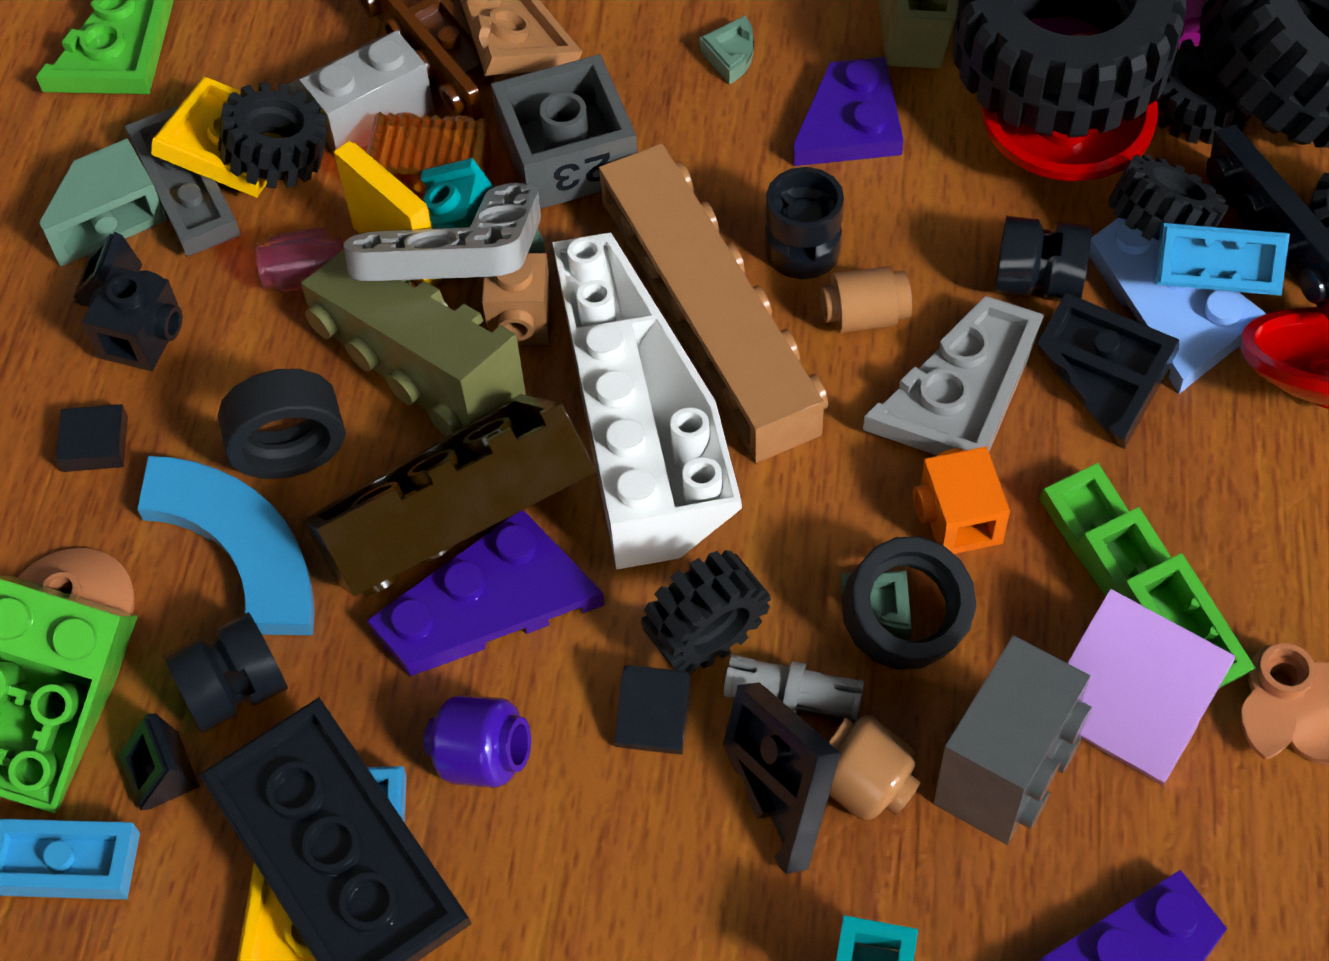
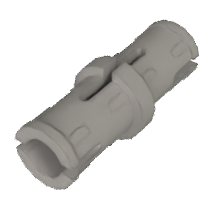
M736 654L731 655L729 666L731 667L727 669L724 685L725 697H735L737 686L740 684L760 682L796 714L799 710L838 719L847 717L853 723L858 720L865 680L837 677L806 670V663L792 661L791 666L741 657Z

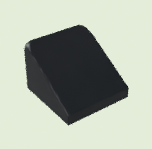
M625 665L620 686L615 747L682 755L691 700V675L685 671Z

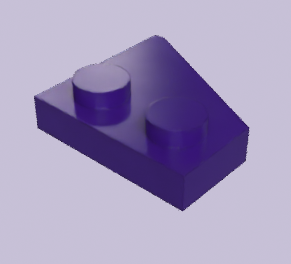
M885 57L830 62L794 142V166L902 155L904 140Z

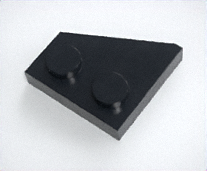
M1065 293L1038 341V351L1117 446L1125 449L1179 351V339Z
M760 682L740 684L737 686L723 740L724 749L735 772L741 776L744 782L746 796L756 818L771 817L784 844L781 850L774 856L780 869L785 874L808 870L841 753Z

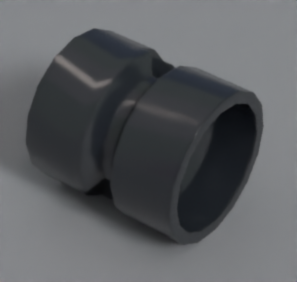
M800 167L792 168L779 174L769 184L766 193V256L772 267L786 277L801 280L817 278L828 273L838 262L842 241L841 224L843 221L844 194L842 186L834 176L821 169Z
M1006 215L997 268L995 293L1028 297L1035 289H1041L1048 300L1061 301L1065 293L1081 299L1089 259L1091 226L1056 222L1048 230L1043 228L1039 219Z
M249 612L216 628L214 640L208 644L196 638L162 655L202 733L235 717L238 703L246 701L253 706H257L288 690L285 679Z

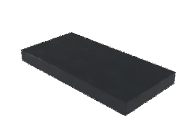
M320 697L199 774L317 961H419L471 925L469 917Z

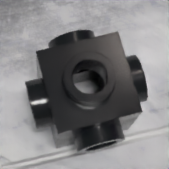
M113 266L102 287L97 288L92 294L88 312L82 320V325L98 358L153 371L168 342L173 341L178 336L183 315L168 279L147 270L136 272Z

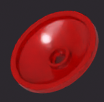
M1157 101L1148 105L1147 111L1132 121L1126 122L1122 118L1120 126L1100 134L1097 128L1090 129L1084 137L1067 138V132L1053 131L1051 136L1035 134V127L1022 124L1020 128L1012 126L1002 119L1003 114L997 110L991 114L983 106L982 119L985 130L995 147L1019 167L1051 179L1088 181L1120 172L1128 166L1133 156L1138 155L1141 157L1148 148L1155 132L1158 119Z
M1318 307L1295 308L1268 313L1251 321L1242 332L1240 349L1243 358L1262 378L1292 396L1329 409V319Z

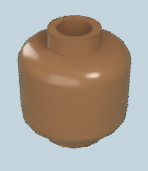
M863 716L853 723L845 717L826 740L841 753L829 797L857 818L871 820L877 817L885 808L896 816L918 789L920 781L911 775L917 761L916 749L877 718Z

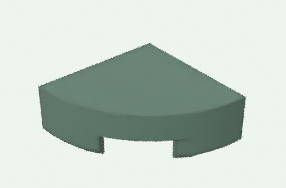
M746 16L699 37L700 52L729 85L738 80L748 70L754 55V38L752 25Z
M907 571L883 572L874 582L870 595L871 609L879 624L889 633L900 639L910 640L912 627ZM841 573L840 587L842 596L851 573Z

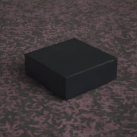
M123 404L61 409L56 462L62 472L124 467L128 415Z

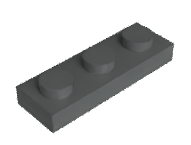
M178 106L128 124L125 126V129L137 156L153 182L160 203L186 257L238 237L241 234L237 222L216 181L151 155L152 139L178 109Z

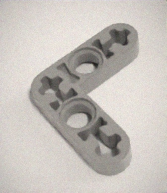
M509 183L488 190L469 228L374 231L355 235L344 242L348 275L352 279L359 281L493 277L513 273L524 265L541 221L538 187L532 184L526 185V183Z

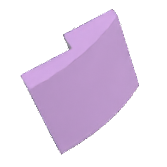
M1110 589L1068 662L1073 667L1091 675L1082 702L1092 706V711L1079 736L1082 737L1083 741L1164 786L1195 733L1199 721L1230 670L1236 656Z

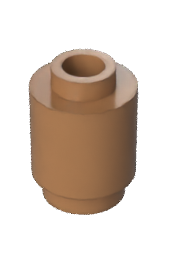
M889 266L831 273L829 286H824L820 289L822 316L825 323L834 322L838 333L896 326L899 319L910 318L912 314V292L906 271L893 272Z

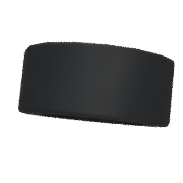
M276 369L253 375L235 385L221 400L217 415L225 452L230 464L245 475L262 479L289 478L314 470L327 463L341 449L346 435L333 385L320 374L302 369ZM285 418H308L294 427L283 430L257 431L260 427L273 421Z
M920 536L895 537L874 547L848 577L841 599L844 625L854 644L874 662L896 670L922 669L944 658L969 632L977 607L974 582L963 562L944 545ZM895 566H908L924 572L937 584L945 599L946 613L943 624L934 635L921 641H906L893 636L879 624L871 609L870 595L874 582L883 572Z

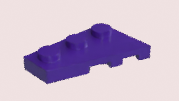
M522 510L368 619L367 622L374 637L411 677L485 649L488 641L524 629L526 634L549 626L548 619L581 608L582 613L602 607L605 604L603 592L537 523Z

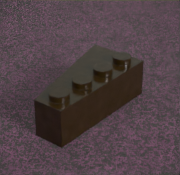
M519 394L302 521L338 585L353 596L363 593L364 596H369L392 585L398 578L397 574L419 563L428 562L441 556L457 543L597 471L562 403Z

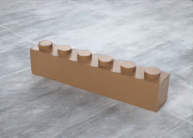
M663 143L600 166L599 174L603 207L755 464L822 436L823 411L828 408V398L822 382L817 375H808L799 362L800 355L793 336L787 329L779 330L772 319V310L766 293L759 285L752 287L745 276L744 263L737 247L733 243L725 244L719 234V226L713 209L706 201L700 203L693 193V183L686 166L681 161L675 163Z

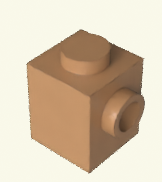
M528 253L524 265L513 273L484 277L482 304L488 331L492 333L502 325L516 333L518 345H550L552 292L546 253Z

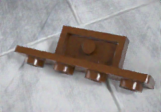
M358 0L369 18L376 16L381 21L386 34L398 31L426 63L429 82L432 81L439 89L443 103L454 117L461 115L473 130L484 126L480 94L475 84L492 75L485 76L466 16L454 1L423 0L408 8L402 0Z

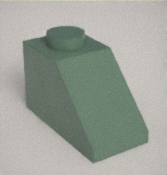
M126 138L74 160L39 223L61 267L91 254L109 234L117 232L126 239L167 221L153 182L130 141Z

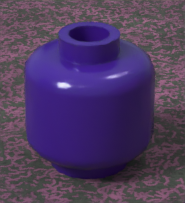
M460 695L449 698L439 708L436 717L429 720L424 732V749L427 756L432 758L437 774L446 782L455 785L495 788L507 784L516 772L522 771L526 766L531 750V731L528 721L520 716L517 707L509 700L497 697Z

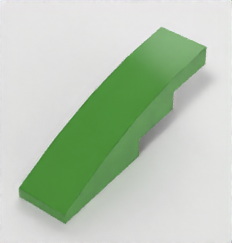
M1099 463L1043 489L1039 500L1074 554L1105 596L1112 589L1235 655L1234 662L1219 688L1255 669L1252 661L1183 553L1174 557L1170 556L1140 507L1131 511L1127 509Z

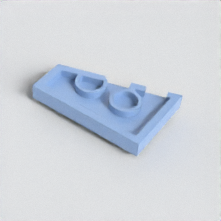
M1117 218L1091 238L1089 257L1119 303L1123 306H1128L1139 323L1179 339V351L1169 367L1170 373L1168 378L1180 394L1241 345L1244 328L1251 321L1266 313L1239 292L1156 285L1154 277L1159 241L1154 238L1151 241L1141 236L1143 232L1139 229L1131 230L1125 225L1126 219Z

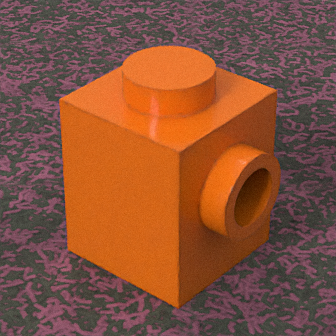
M987 446L970 450L960 448L948 449L937 454L935 457L924 459L921 485L913 487V501L920 523H930L936 542L944 545L953 554L1003 544L1010 509Z

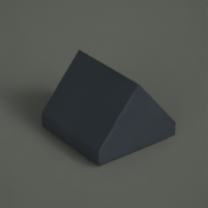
M117 232L109 234L89 255L74 294L75 303L89 307L92 294L97 288L102 287L113 266L136 272L140 271L142 263L123 235Z
M156 713L146 714L118 755L140 810H150L200 787L178 731Z

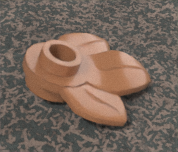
M1277 643L1261 649L1252 659L1255 669L1247 674L1252 692L1240 710L1241 726L1247 742L1261 758L1266 760L1278 755L1290 745L1297 754L1307 760L1322 765H1329V662H1314L1306 650L1291 643ZM1281 673L1286 675L1291 680L1292 686L1277 682L1270 674Z

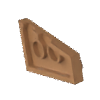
M460 0L485 76L531 73L580 60L583 51L540 0Z

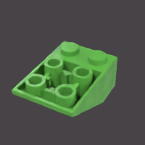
M0 576V797L54 814L58 812L117 680L138 615L13 576Z

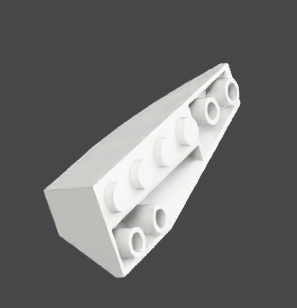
M611 232L552 242L616 570L679 559L742 509L741 497L716 401Z

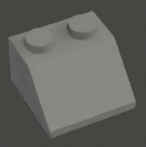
M398 31L378 37L285 84L289 86L288 94L294 96L300 90L307 94L306 104L315 100L320 105V113H325L327 118L325 143L332 152L349 140L363 148L434 111L426 63Z

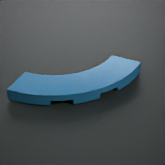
M148 456L137 508L142 520L177 525L189 529L209 541H215L235 564L242 579L245 593V613L249 612L262 635H313L315 607L309 571L295 536L276 509L256 490L216 468L172 457Z

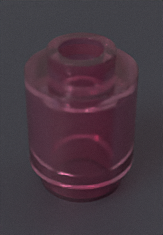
M325 226L271 234L269 241L257 242L256 261L263 288H277L280 293L302 290L301 283L344 249L341 237L331 238L329 230Z

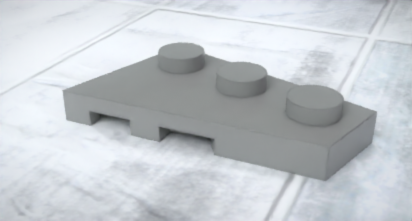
M985 296L940 341L939 349L919 369L914 367L900 380L899 389L883 405L878 402L864 416L863 430L934 455L953 448L970 450L987 446L990 452L1041 330L1044 314Z

